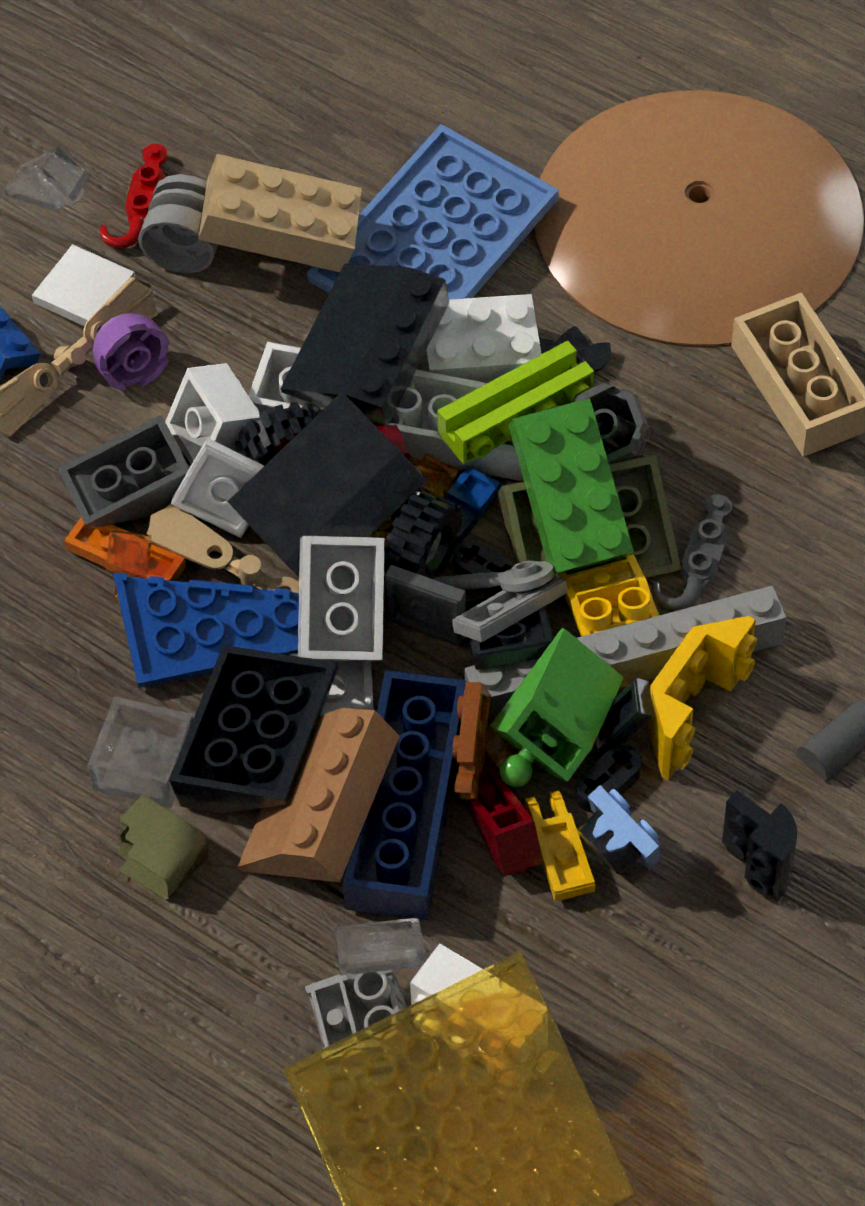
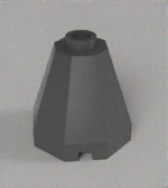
M602 383L575 396L573 402L590 398L609 464L632 460L643 454L648 442V423L636 395L620 390L610 384Z

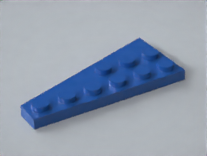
M113 572L138 689L212 673L223 645L285 655L298 653L299 593L290 592V589L275 588L274 591L253 589V586L219 582L191 580L189 582L164 580V577L149 576L148 579L128 577L127 574Z

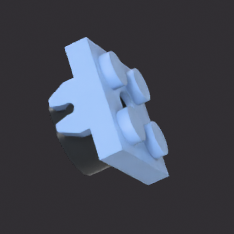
M599 785L588 796L591 810L594 814L577 829V832L600 859L617 875H622L637 859L650 870L661 860L659 835L645 820L642 819L639 823H636L630 817L632 815L629 810L630 805L615 789L607 793Z

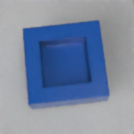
M467 466L448 490L447 498L476 512L478 518H481L498 496L501 482Z

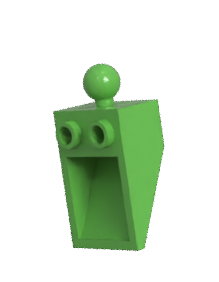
M561 628L490 725L491 729L520 751L519 754L506 757L500 765L501 779L508 786L522 787L526 785L532 777L533 768L531 764L533 762L547 774L568 782L592 749L624 679L621 674L564 628ZM542 744L551 747L547 753L542 751Z

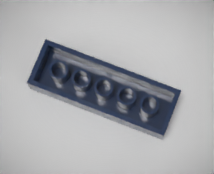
M385 670L377 713L400 737L346 866L343 881L345 909L422 920L429 919L457 760L453 758L452 752L454 736L460 735L461 720L457 716V703L459 696L465 693L466 680Z

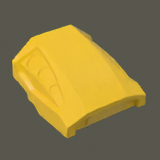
M634 554L626 556V559L569 575L566 573L558 575L559 578L566 580L568 591L564 597L574 616L581 637L660 616L654 604L647 580Z

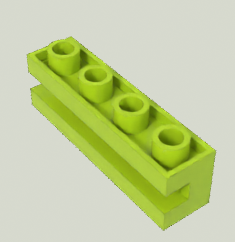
M566 341L438 409V434L463 465L476 458H483L496 447L507 441H512L508 425L513 418L573 403L575 396L594 388V370L586 361L579 365L576 363L577 350L569 341Z

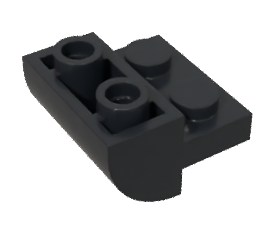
M737 790L726 801L722 843L731 855L737 859L746 860L744 878L747 879L751 888L761 895L767 894L778 902L786 893L791 881L797 842L795 819L782 803L769 814Z

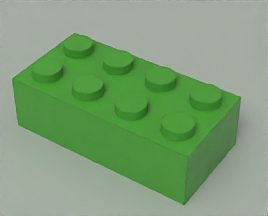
M590 398L513 418L508 427L546 561L553 565L554 576L622 559L632 554L634 550Z

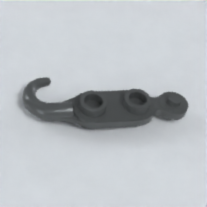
M721 494L710 496L705 502L707 518L696 523L692 529L682 561L685 585L683 594L677 598H668L660 591V583H653L652 595L661 607L675 611L690 607L697 600L700 591L717 574L727 542V530L722 522L732 513V502L727 496Z

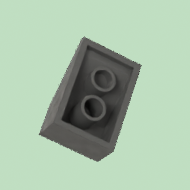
M162 415L58 468L87 529L151 517L152 514L163 510L171 504L173 495L189 470Z

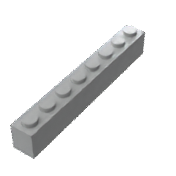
M772 585L585 635L577 639L624 677L619 687L622 688L628 686L636 678L643 680L655 679L693 626L750 616L756 619L754 637L758 638L754 651L783 644L786 615ZM539 659L476 670L475 665L464 668L466 682H481L491 694L488 724L495 720Z

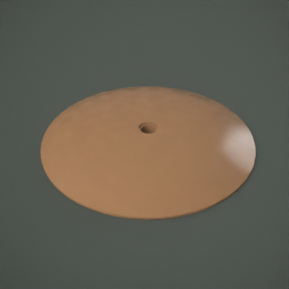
M704 90L672 91L643 96L616 105L586 121L572 132L551 156L540 177V180L559 190L558 201L534 227L540 254L553 278L578 305L591 315L628 334L651 341L691 347L731 345L734 318L801 292L814 312H816L830 300L850 274L858 257L862 242L864 224L862 201L855 179L841 155L821 134L801 119L773 105L741 95Z

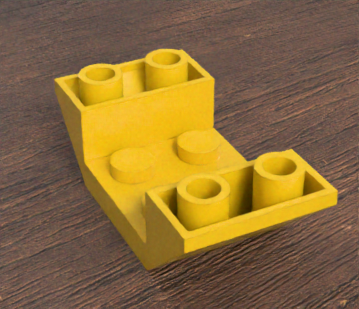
M745 616L693 626L650 685L653 717L648 721L647 729L662 778L669 781L677 768L683 770L687 766L693 754V748L690 747V741L695 733V727L692 726L693 708L685 704L691 694L696 696L702 689L706 679L731 692L739 679L745 681L752 672L755 665L752 653L758 641V638L754 637L756 619Z

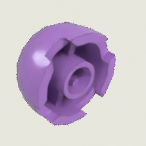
M123 313L111 318L96 334L93 343L94 363L98 371L113 388L125 391V386H132L138 382L143 387L155 380L167 366L169 359L166 357L170 340L150 318L136 313Z

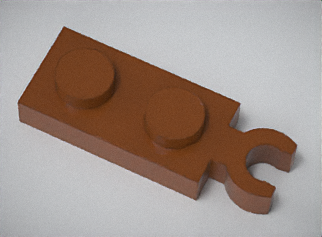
M466 682L465 693L459 696L457 703V716L461 720L460 735L454 736L452 752L454 760H457L459 764V772L455 782V793L460 794V799L463 800L478 799L479 774L483 772L491 694L481 682Z

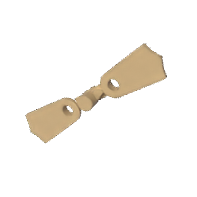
M130 277L85 323L82 338L72 346H60L56 349L54 353L55 360L51 362L52 365L36 363L0 386V432L6 437H11L56 391L59 383L58 374L61 376L71 367L85 362L86 355L93 350L95 336L100 326H103L111 318L123 313L141 314L150 319L156 317L158 312L154 303L153 290L141 284L135 277ZM43 373L48 377V383L45 387L40 384L39 380Z
M170 504L163 510L151 515L146 541L208 569L218 570L226 567L227 571L241 579V585L253 586V589L257 587L274 591L275 588L290 589V592L299 593V581L290 577L273 579L261 571V561L258 557L246 555L241 560L235 556L233 558L231 544L188 512ZM212 551H217L222 556L218 559H212L208 554Z

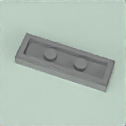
M554 576L548 583L534 589L520 592L503 590L455 617L452 620L454 633L484 642L565 595L568 591L566 580Z

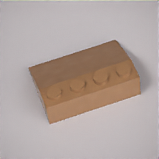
M340 708L319 717L287 805L261 809L237 868L240 871L332 882L341 881L400 737L375 710Z

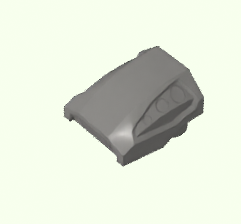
M391 965L380 968H367L363 971L344 972L305 986L314 1011L324 1051L323 1059L327 1066L341 1065L358 1058L376 1055L403 1046L415 1047L414 1032L405 999Z

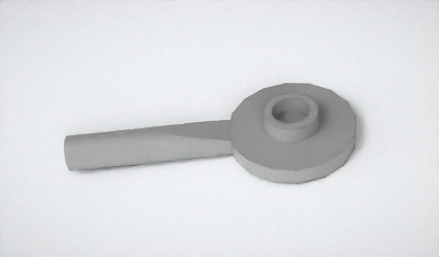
M523 561L515 564L505 572L435 577L433 580L462 590L482 589L500 585L505 591L520 592L548 583L554 577L555 572L553 565L549 562Z

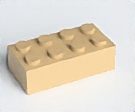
M216 154L207 178L198 240L340 272L344 263H349L355 249L362 188Z
M802 292L734 318L731 347L803 457L865 433V386Z

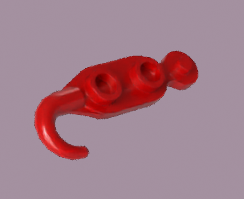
M157 143L147 145L142 151L145 165L137 169L132 176L125 204L130 225L128 233L122 237H112L109 235L106 225L100 227L102 241L108 246L127 248L139 241L138 237L148 213L154 189L158 182L165 178V174L160 169L168 159L167 150L163 145Z

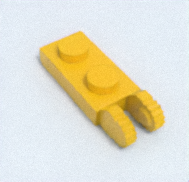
M559 790L550 792L549 802L555 817L544 820L539 803L535 797L526 798V810L535 822L544 862L542 865L554 901L595 892V881L572 814L567 812L561 792Z

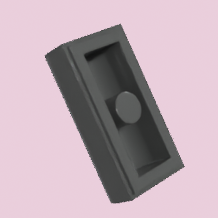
M856 700L797 749L796 756L825 782L865 750V701Z

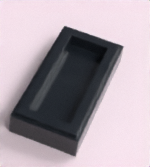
M636 678L614 699L596 738L599 754L604 755L614 746L623 745L653 717L648 680Z

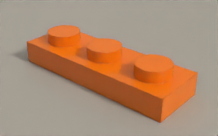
M82 517L64 540L66 550L116 573L127 574L128 577L149 579V576L164 577V580L177 581L186 568V559L184 557L169 552L146 541V539L112 524L87 529Z

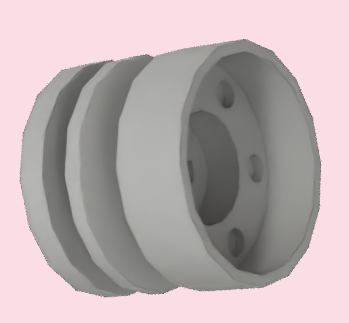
M179 174L165 177L155 187L138 240L139 247L145 256L156 265L173 272L186 274L201 272L211 265L218 244L198 240L207 184L206 180L196 176Z

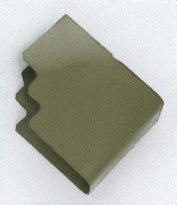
M144 794L120 817L121 822L127 825L120 834L122 846L118 849V854L126 860L120 867V872L165 900L170 898L208 856L207 838L203 831L173 814V812Z

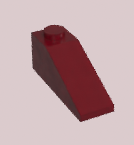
M492 763L483 766V772L479 774L478 799L463 801L491 858L505 877L511 874L523 873L530 867L544 863L534 820L509 786L503 782Z

